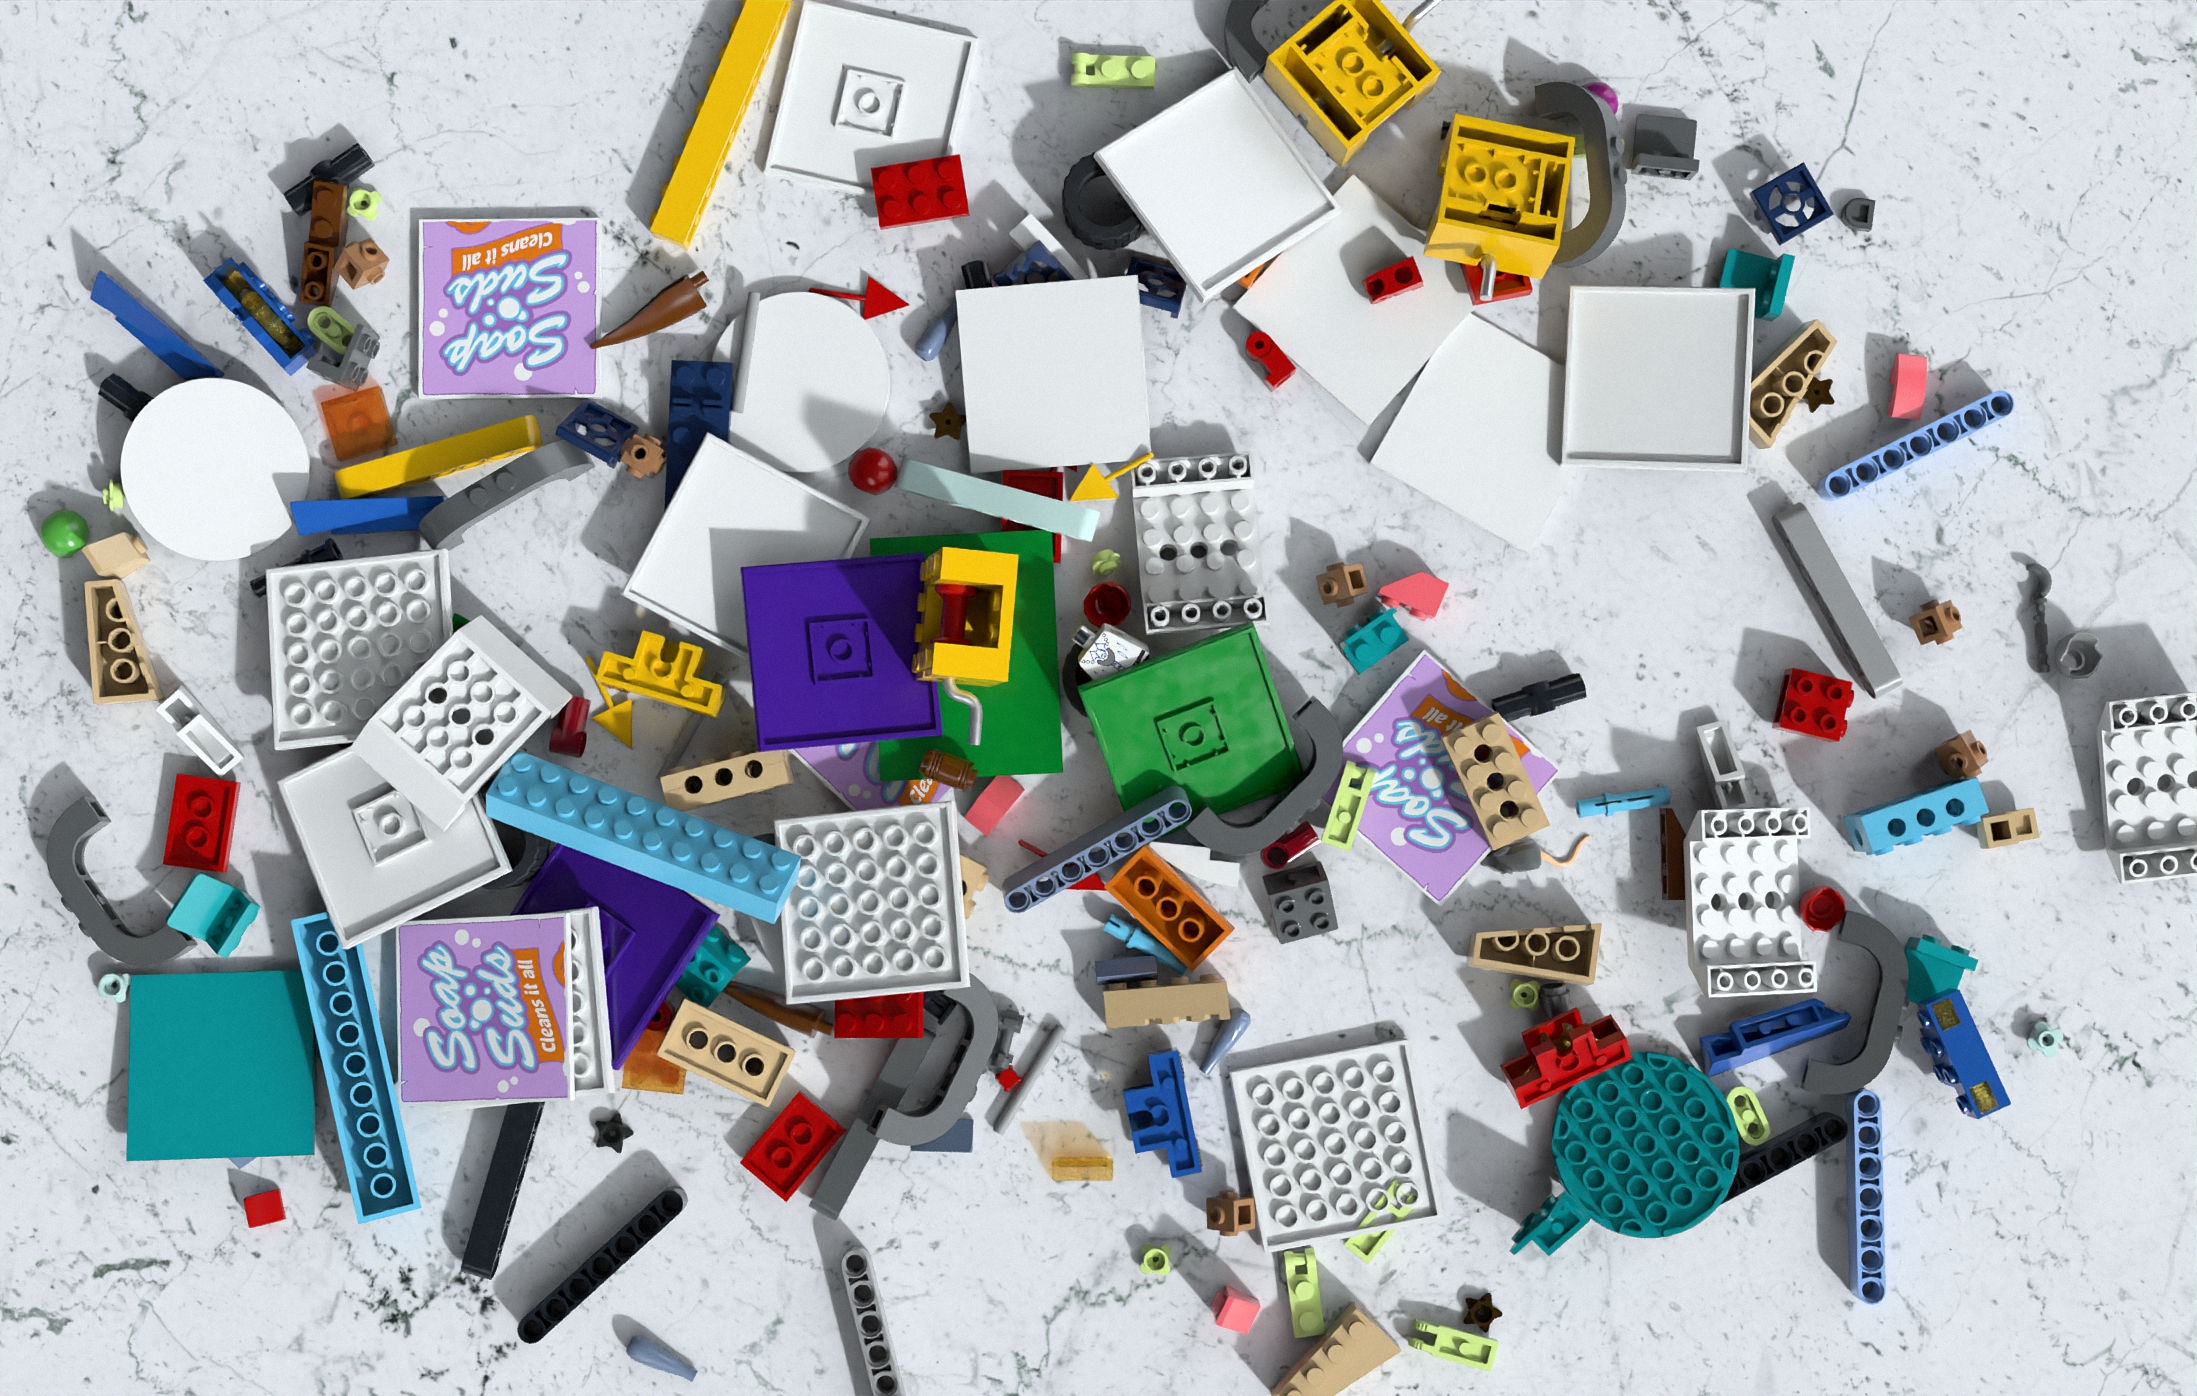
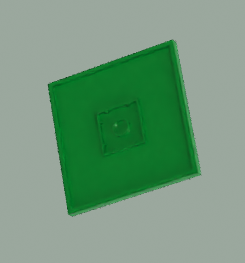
M1252 621L1077 686L1123 812L1167 787L1179 786L1186 791L1192 809L1191 815L1204 802L1217 815L1286 790L1303 773L1255 625ZM1175 802L1170 807H1178L1181 805V802ZM1149 817L1146 818L1143 822H1151L1155 818ZM1182 823L1179 826L1173 828L1172 830L1164 833L1163 835L1157 838L1176 832L1185 827Z

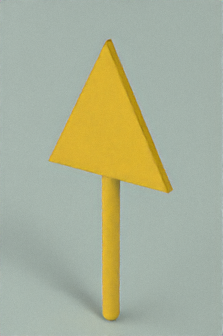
M1149 452L1105 477L1092 463L1069 501L1119 498L1108 482L1149 460L1154 454Z
M586 656L585 660L594 678H596L598 671L590 656ZM596 681L609 709L592 717V719L632 749V698L614 706L605 685Z

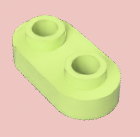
M326 306L313 309L308 316L309 329L337 353L344 356L348 348L345 346V341L353 336L356 328L337 312ZM325 319H330L329 327L323 328L322 322Z
M1737 1085L1727 1090L1724 1097L1734 1115L1739 1137L1750 1145L1764 1143L1769 1138L1770 1125L1755 1093L1745 1086ZM1738 1095L1743 1097V1103L1740 1106H1736L1734 1103ZM1751 1123H1755L1757 1126L1753 1134L1748 1132V1126Z

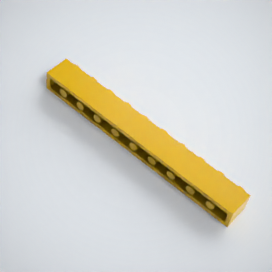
M742 0V12L739 17L736 16L733 19L730 27V34L732 36L728 45L724 44L718 56V61H720L719 67L716 72L713 71L709 76L707 82V89L709 90L705 100L701 99L696 107L695 116H697L695 124L693 127H689L685 133L683 143L686 145L682 155L678 154L673 162L672 171L674 174L670 183L666 182L662 188L660 198L663 200L658 210L655 209L651 214L649 226L651 227L650 232L655 238L688 251L793 0Z

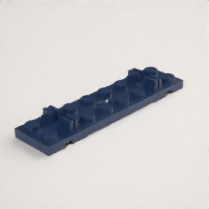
M671 360L664 512L707 432L730 444L733 363Z

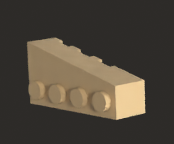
M1818 319L1803 323L1751 374L1749 439L1758 449L1772 447L1777 439L1775 437L1782 426H1785L1795 405L1808 390L1806 388L1812 378L1818 374L1838 342Z
M117 579L85 581L93 704L114 705L163 701L164 696L125 583Z
M1602 923L1475 933L1470 936L1466 966L1589 986L1594 984Z
M1216 973L1200 975V981L1188 982V976L1169 978L1170 983L1158 984L1157 979L1141 980L1137 987H1127V982L1110 983L1109 989L1103 990L1106 1028L1146 1026L1150 1022H1155V1024H1173L1180 1022L1182 1019L1200 1022L1211 1019L1210 1017L1219 1016V1020L1230 1019L1227 981L1224 978L1218 979V974Z
M1352 1302L1325 1331V1334L1312 1345L1270 1391L1271 1396H1334L1402 1350L1396 1341Z

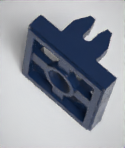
M1804 162L1749 193L1757 207L1754 211V218L1756 221H1763L1761 230L1766 234L1772 233L1779 246L1834 215ZM1786 182L1801 184L1800 193L1791 191ZM1777 187L1782 196L1780 205L1769 210V198ZM1789 195L1798 197L1801 203L1799 210H1788L1784 204L1785 198ZM1805 201H1807L1808 207L1813 208L1809 219H1807L1803 212ZM1784 213L1794 216L1798 226H1785L1777 222L1775 218Z
M1040 240L993 275V280L999 287L1013 286V281L1017 279L1019 271L1025 275L1022 285L1029 284L1027 278L1032 273L1043 275L1045 278L1044 283H1048V277L1054 272L1057 273L1059 282L1076 280ZM1035 261L1048 264L1043 269L1031 268L1030 266L1031 262Z
M1132 257L1126 276L1138 275V283L1144 284L1148 289V292L1139 289L1140 304L1171 312V318L1178 319L1187 286L1182 276L1174 267ZM1156 279L1161 281L1163 284L1155 285L1150 283L1148 280ZM1167 290L1174 292L1176 294L1171 297H1166L1158 295L1157 293Z
M586 398L557 427L555 435L559 436L561 440L564 439L606 462L607 466L614 469L617 462H621L620 459L623 455L620 454L623 444L628 438L632 439L634 434H637L639 427ZM580 425L586 427L587 433L585 435L578 432ZM590 425H601L606 429V431H596ZM611 426L615 428L618 434L611 430ZM596 438H606L615 444L602 446L594 440Z

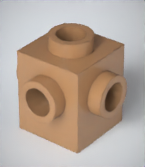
M368 238L359 243L353 241L343 249L334 269L355 290L369 283L371 285L378 283L385 276L384 270L390 259L371 238Z
M647 433L643 438L637 434H634L632 439L628 438L620 451V454L623 455L620 460L627 465L625 471L639 479H642L643 475L653 479L656 474L662 471L667 461L665 458L667 452L660 448L662 442ZM642 449H644L646 456L643 459H637Z
M1344 562L1332 564L1326 567V573L1316 576L1319 593L1324 605L1336 603L1337 608L1354 604V597L1369 593L1362 563L1344 566Z
M1938 599L1920 605L1921 612L1909 617L1921 645L1932 641L1939 645L1954 639L1953 632L1963 628L1960 613L1953 606L1951 600L1940 604Z
M1967 730L1935 748L1940 758L1939 763L1945 774L1950 775L1953 781L1961 777L1978 776L1982 773L1980 768L1988 762L1986 748L1980 741L1976 740L1971 730Z
M1222 1190L1219 1191V1196L1206 1198L1207 1229L1220 1231V1236H1237L1240 1231L1255 1229L1253 1197L1237 1196V1191Z

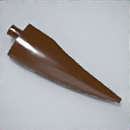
M704 271L691 278L686 274L663 288L635 315L589 345L590 348L606 347L649 335L696 314L701 309L708 307L697 288L709 281Z
M730 981L722 991L761 1015L811 1038H815L817 1031L831 1036L834 1030V1024L822 1020L826 1010L809 1003L789 1005L786 1004V995L735 981Z

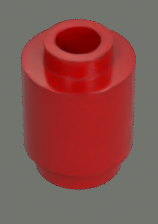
M664 1000L658 1010L661 1013V1019L656 1021L653 1018L647 1029L660 1031L669 1026L675 1014V1008L670 1001Z

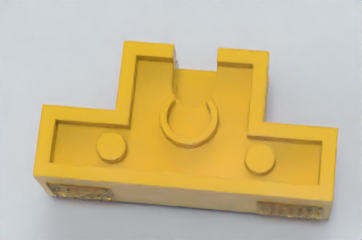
M644 630L642 631L634 659L604 651L595 678L596 681L609 689H616L628 694L633 693L686 709L688 712L703 715L707 718L710 717L711 719H718L727 689L719 684L699 679L708 652L703 651L701 647L680 641V644L668 641L664 636Z

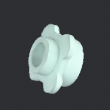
M114 968L106 969L103 972V977L97 989L99 996L114 998L118 1003L124 1002L127 999L126 992L128 986L131 985V975L128 973H117ZM114 982L117 983V988L113 987Z
M2040 1021L2034 1025V1029L2027 1040V1045L2032 1050L2036 1049L2043 1052L2045 1057H2053L2056 1054L2055 1048L2058 1042L2063 1040V1033L2059 1029L2053 1030L2049 1028L2047 1023ZM2046 1036L2048 1038L2047 1042H2043V1037Z

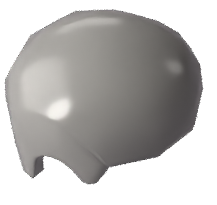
M2088 631L2071 633L2061 639L2055 648L2054 654L2059 671L2070 679L2088 678L2096 672L2103 657L2097 648V644L2100 641L2099 638Z

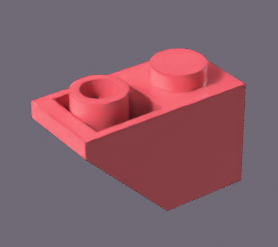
M1419 572L1381 587L1377 591L1376 596L1382 598V604L1390 608L1394 606L1396 609H1398V606L1410 610L1408 615L1425 621L1426 618L1433 619L1436 616L1449 583L1424 572Z
M1225 1285L1222 1292L1219 1290L1216 1292L1210 1305L1213 1308L1212 1313L1215 1324L1244 1334H1248L1261 1307L1258 1300L1228 1285Z

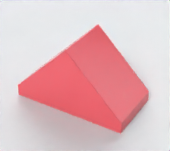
M996 776L963 818L985 836H988L1025 789L1009 776Z

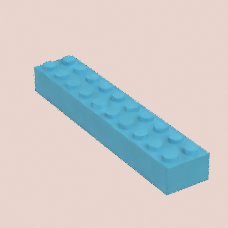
M519 750L506 761L486 793V816L772 924H775L799 877L801 856Z
M328 912L291 920L358 1224L421 1208L362 943L349 949H343Z

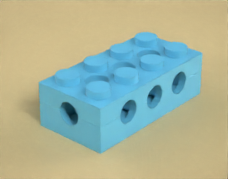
M1969 777L1959 778L1955 781L1950 780L1844 816L1843 819L1854 850L1866 852V855L1875 854L1878 856L1893 851L1892 845L1904 844L1908 846L1923 841L1921 835L1933 834L1937 836L1952 831L1951 825L1957 826L1962 824V826L1977 823L1981 821L1980 815L1989 813L1978 778Z

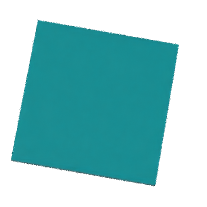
M302 970L131 976L126 1161L315 1155L316 1032Z

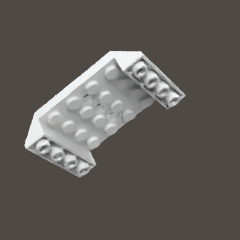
M1252 452L1151 459L1132 468L1133 507L1146 635L1233 628L1252 621L1255 626L1269 625L1267 594L1264 591L1254 498ZM1231 543L1237 547L1238 551L1232 556H1226L1220 549L1224 544ZM1195 546H1202L1207 550V555L1203 558H1195L1191 555L1190 551ZM1171 548L1175 550L1177 557L1171 561L1163 560L1160 556L1161 551Z
M480 615L458 629L370 718L350 749L442 831H445L466 809L465 804L548 717L552 719L573 696ZM437 688L443 689L447 693L446 700L440 704H434L429 700L430 692ZM458 709H465L471 716L467 723L460 725L452 720L453 713ZM484 729L491 731L494 735L493 741L488 745L478 744L475 737L479 731Z
M2197 692L2107 701L2097 726L2105 849L2119 883L2127 884L2197 876V785L2190 787L2187 782L2189 774L2197 771ZM2167 774L2170 778V785L2167 789L2160 791L2157 781L2162 775ZM2137 778L2140 782V788L2136 793L2130 794L2127 790V784L2131 779Z
M1810 807L1698 810L1683 841L1688 966L1705 997L1817 992L1816 961L1802 960L1799 916L1797 838H1811ZM1768 892H1771L1774 896V903L1770 908L1765 903V897ZM1742 893L1746 895L1748 900L1744 909H1741L1738 904V898ZM1715 894L1721 900L1720 907L1717 910H1714L1711 905V899Z

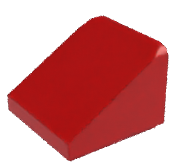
M280 1189L250 1195L243 1199L249 1228L286 1219Z

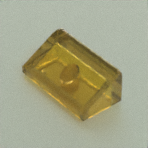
M1054 1157L1052 1159V1179L1054 1181L1113 1180V1158Z

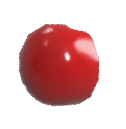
M868 447L856 452L849 462L848 476L857 489L872 495H880L890 490L897 480V466L893 458L886 452Z
M1106 581L1093 586L1084 599V614L1089 623L1098 628H1101L1104 623L1111 626L1120 625L1126 620L1131 611L1130 595L1125 587L1113 581Z
M1814 886L1804 892L1799 901V916L1802 922L1813 932L1815 930L1829 932L1841 922L1846 913L1845 900L1836 889L1829 886Z

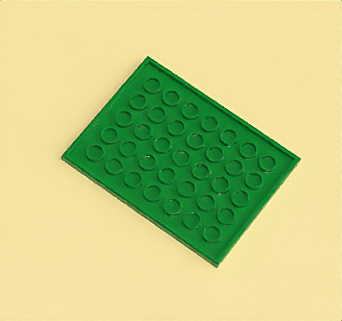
M1034 530L869 538L870 557L924 553V559L926 560L942 547L1019 555L1008 682L989 687L955 684L960 690L975 695L982 705L983 717L980 745L968 744L969 706L954 701L946 694L943 682H937L943 735L878 741L880 782L928 779L924 777L923 773L919 772L926 750L933 751L934 748L975 763L973 769L978 770L977 777L1063 773L1052 532Z

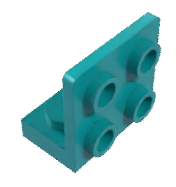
M1729 249L1726 253L1718 287L1755 288L1754 317L1772 322L1782 313L1795 256L1783 253L1775 260Z
M1385 606L1381 607L1366 618L1369 623L1362 628L1358 623L1341 635L1344 641L1338 646L1358 675L1409 641V638L1393 617V614L1397 612L1394 606L1388 611Z

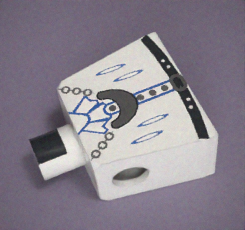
M1104 623L1096 634L1084 625H1080L1071 637L1074 642L1084 648L1078 656V663L1094 680L1141 663L1149 654V646L1146 643L1107 623Z

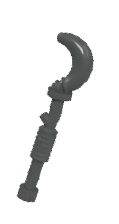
M2032 563L2026 565V570L2035 573L2040 583L2039 590L2034 593L2033 599H2031V603L2036 604L2037 615L2033 617L2037 622L2035 624V642L2038 646L2037 658L2039 660L2037 673L2050 672V665H2047L2048 654L2046 653V645H2048L2047 624H2045L2044 602H2047V598L2044 597L2048 595L2051 589L2052 579L2049 571L2044 566Z

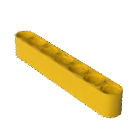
M528 415L336 471L334 475L341 500L368 499L529 452L544 446L536 416Z

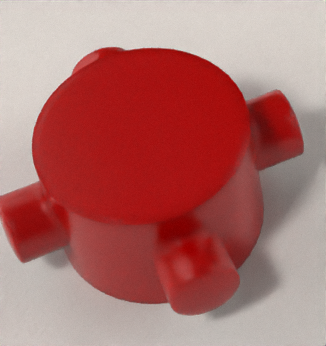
M1009 1065L1008 1069L1002 1070L1000 1074H995V1079L999 1080L1000 1084L1004 1087L1003 1091L1007 1092L1010 1091V1087H1013L1016 1082L1021 1083L1022 1077L1017 1076V1073L1013 1070V1065Z

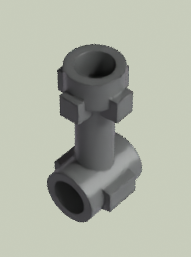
M1007 1009V1011L1000 1010L998 1028L1002 1029L997 1051L993 1050L990 1055L992 1059L991 1065L1008 1069L1009 1063L1013 1061L1014 1055L1009 1054L1014 1032H1021L1024 1015H1020L1018 1011Z

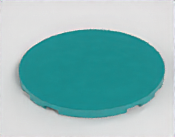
M1648 1051L1631 1052V1059L1581 1081L1567 1090L1558 1106L1552 1127L1553 1162L1564 1190L1592 1217L1591 1220L1610 1231L1629 1237H1668L1689 1230L1704 1221L1720 1206L1727 1196L1739 1163L1738 1129L1731 1108L1721 1091L1697 1068L1662 1053Z

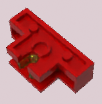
M1575 1007L1521 1032L1528 1053L1500 1065L1506 1085L1519 1107L1523 1109L1631 1059L1632 1055L1627 1038L1611 1014L1593 1023L1583 1024L1579 1010Z

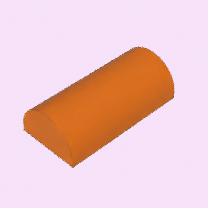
M1148 844L1143 845L1104 886L1114 898L1192 972L1235 929L1226 918Z

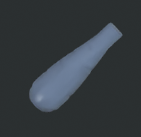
M956 298L915 344V354L924 361L935 359L944 346L958 318Z
M1239 1007L1230 1010V1019L1223 1020L1209 1052L1199 1068L1200 1071L1209 1076L1215 1065L1247 1030L1251 1022L1250 1014Z
M633 1336L626 1348L627 1355L634 1361L681 1376L693 1382L698 1372L644 1336Z

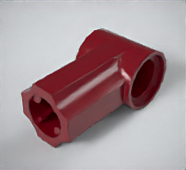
M573 696L560 710L558 724L553 728L550 737L549 751L551 753L576 758L582 757L587 741L585 727L591 700Z
M1306 820L1298 825L1290 834H1283L1274 843L1262 849L1260 858L1266 867L1281 869L1321 842L1313 827ZM1272 847H1278L1282 850L1283 858L1278 864H1272L1267 859V852Z

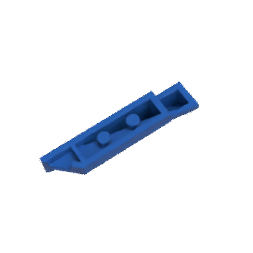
M101 270L98 272L90 299L115 314L117 322L185 380H191L199 377L214 376L219 378L225 375L224 372L112 276Z
M445 496L295 501L290 502V507L299 536H307L331 530L332 535L337 536L420 531L418 527L420 521L432 509L448 498Z
M1813 998L1730 1023L1728 1028L1730 1032L1706 1035L1699 1038L1705 1074L1710 1078L1845 1029L1852 1017L1848 1012L1841 1014L1825 1007V1002Z

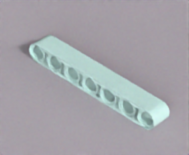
M905 458L902 460L895 488L1087 542H1092L1100 512Z

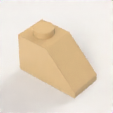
M125 532L86 545L81 549L98 575L122 580L150 561L146 554L148 547L138 535L135 536Z

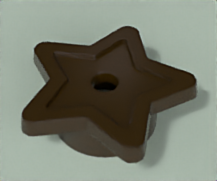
M1816 377L1812 378L1806 388L1808 390L1802 397L1804 402L1808 404L1811 413H1814L1821 404H1834L1835 401L1829 393L1833 383L1832 379L1819 381ZM1815 390L1819 391L1818 396L1814 394Z
M951 402L947 403L942 412L929 415L936 424L935 439L950 436L957 441L960 440V427L967 420L965 415L956 413ZM946 420H950L951 424L946 425Z
M1486 1293L1479 1300L1470 1297L1465 1299L1469 1312L1463 1320L1464 1324H1477L1484 1333H1487L1493 1320L1502 1316V1312L1492 1306L1491 1293ZM1480 1309L1484 1310L1483 1315L1479 1314Z

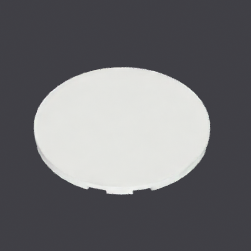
M789 292L759 301L743 413L731 412L730 442L747 454L781 472L787 473L818 472L832 468L851 458L867 441L869 442L882 422L890 393V373L886 354L881 342L869 324L846 304L817 293ZM746 310L739 314L724 331L711 362L734 364L733 388L731 391L732 402Z
M203 378L187 381L160 393L140 411L133 421L125 438L121 454L120 467L123 490L127 502L139 523L152 537L167 548L179 554L200 560L228 561L241 559L273 545L295 523L290 502L306 501L310 487V458L305 439L288 411L274 398L253 386L221 378Z

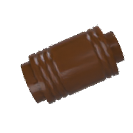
M935 748L933 751L926 750L919 772L923 773L925 778L962 790L963 792H965L967 786L973 788L978 774V770L973 769L975 763L949 753L941 752Z

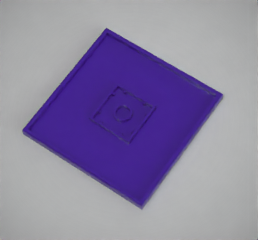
M924 553L740 568L758 753L943 735L938 684L933 681L916 680V673H912L913 654H917L919 649V642L914 641L916 623L921 624L922 612L917 611V600L919 593H924L925 581H920L921 563H925Z
M557 843L509 916L542 914L589 907L599 908L612 1052L611 1066L612 1069L619 1071L721 914L687 891Z

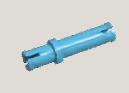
M1667 786L1618 794L1604 792L1602 796L1576 799L1575 807L1578 818L1605 814L1608 817L1613 816L1614 812L1669 805L1670 794Z
M1114 914L1110 915L1102 931L1125 942V946L1129 949L1134 947L1148 956L1156 955V961L1176 971L1179 975L1182 976L1188 967L1163 943L1142 932V928L1138 925L1133 927Z

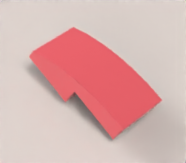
M1896 353L1889 381L1894 385L1887 415L1890 417L1920 420L1926 390L1927 357Z

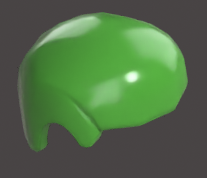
M62 509L50 514L43 521L40 527V538L44 547L54 556L71 558L86 546L90 531L86 520L78 513Z

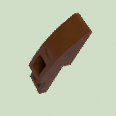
M319 179L314 180L309 241L304 242L299 298L301 303L331 307L339 279V273L334 269V266L343 249H345L349 214L345 213L348 185Z

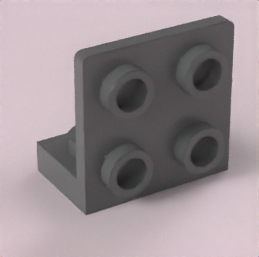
M1638 114L1635 125L1631 174L1691 180L1699 171L1700 160L1694 159L1697 121L1693 119Z
M358 324L341 364L326 356H322L321 361L310 357L306 368L323 379L357 392L359 386H363L367 380V367L371 358L374 359L378 354L380 336L366 326Z
M1321 861L1262 876L1271 904L1280 944L1338 929L1330 885Z

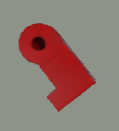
M1413 256L1368 276L1362 280V284L1370 303L1377 304L1393 296L1396 297L1410 290L1414 291L1423 287V280Z
M1259 331L1252 333L1247 338L1245 346L1246 355L1250 360L1258 362L1268 374L1264 384L1271 392L1295 374L1296 367L1268 334Z

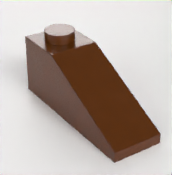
M1659 808L1662 900H1686L1683 846L1686 834L1672 808Z

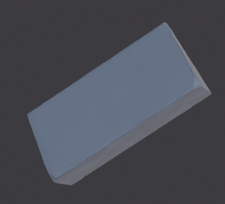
M1156 955L1095 961L1097 985L1138 982L1151 979L1158 980Z
M958 1119L945 1134L930 1142L912 1145L911 1151L972 1153L974 1119Z

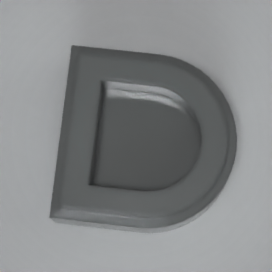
M1863 198L1850 200L1841 211L1843 224L1852 230L1870 232L1872 230L1876 200Z

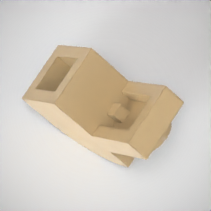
M2034 808L1980 816L1981 821L1976 823L1981 849L2018 844L2019 841L2040 838Z

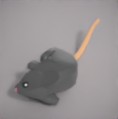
M1590 835L1583 837L1575 846L1569 859L1563 862H1558L1548 853L1541 851L1534 842H1520L1490 851L1480 862V865L1501 874L1540 868L1541 860H1546L1556 867H1565L1576 859L1581 845L1590 838Z

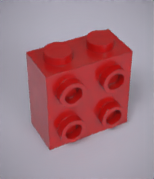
M1796 668L1785 669L1772 729L1827 742H1839L1840 737H1844L1847 730L1848 722L1845 719L1847 708L1851 707L1854 699V690H1851L1853 682Z

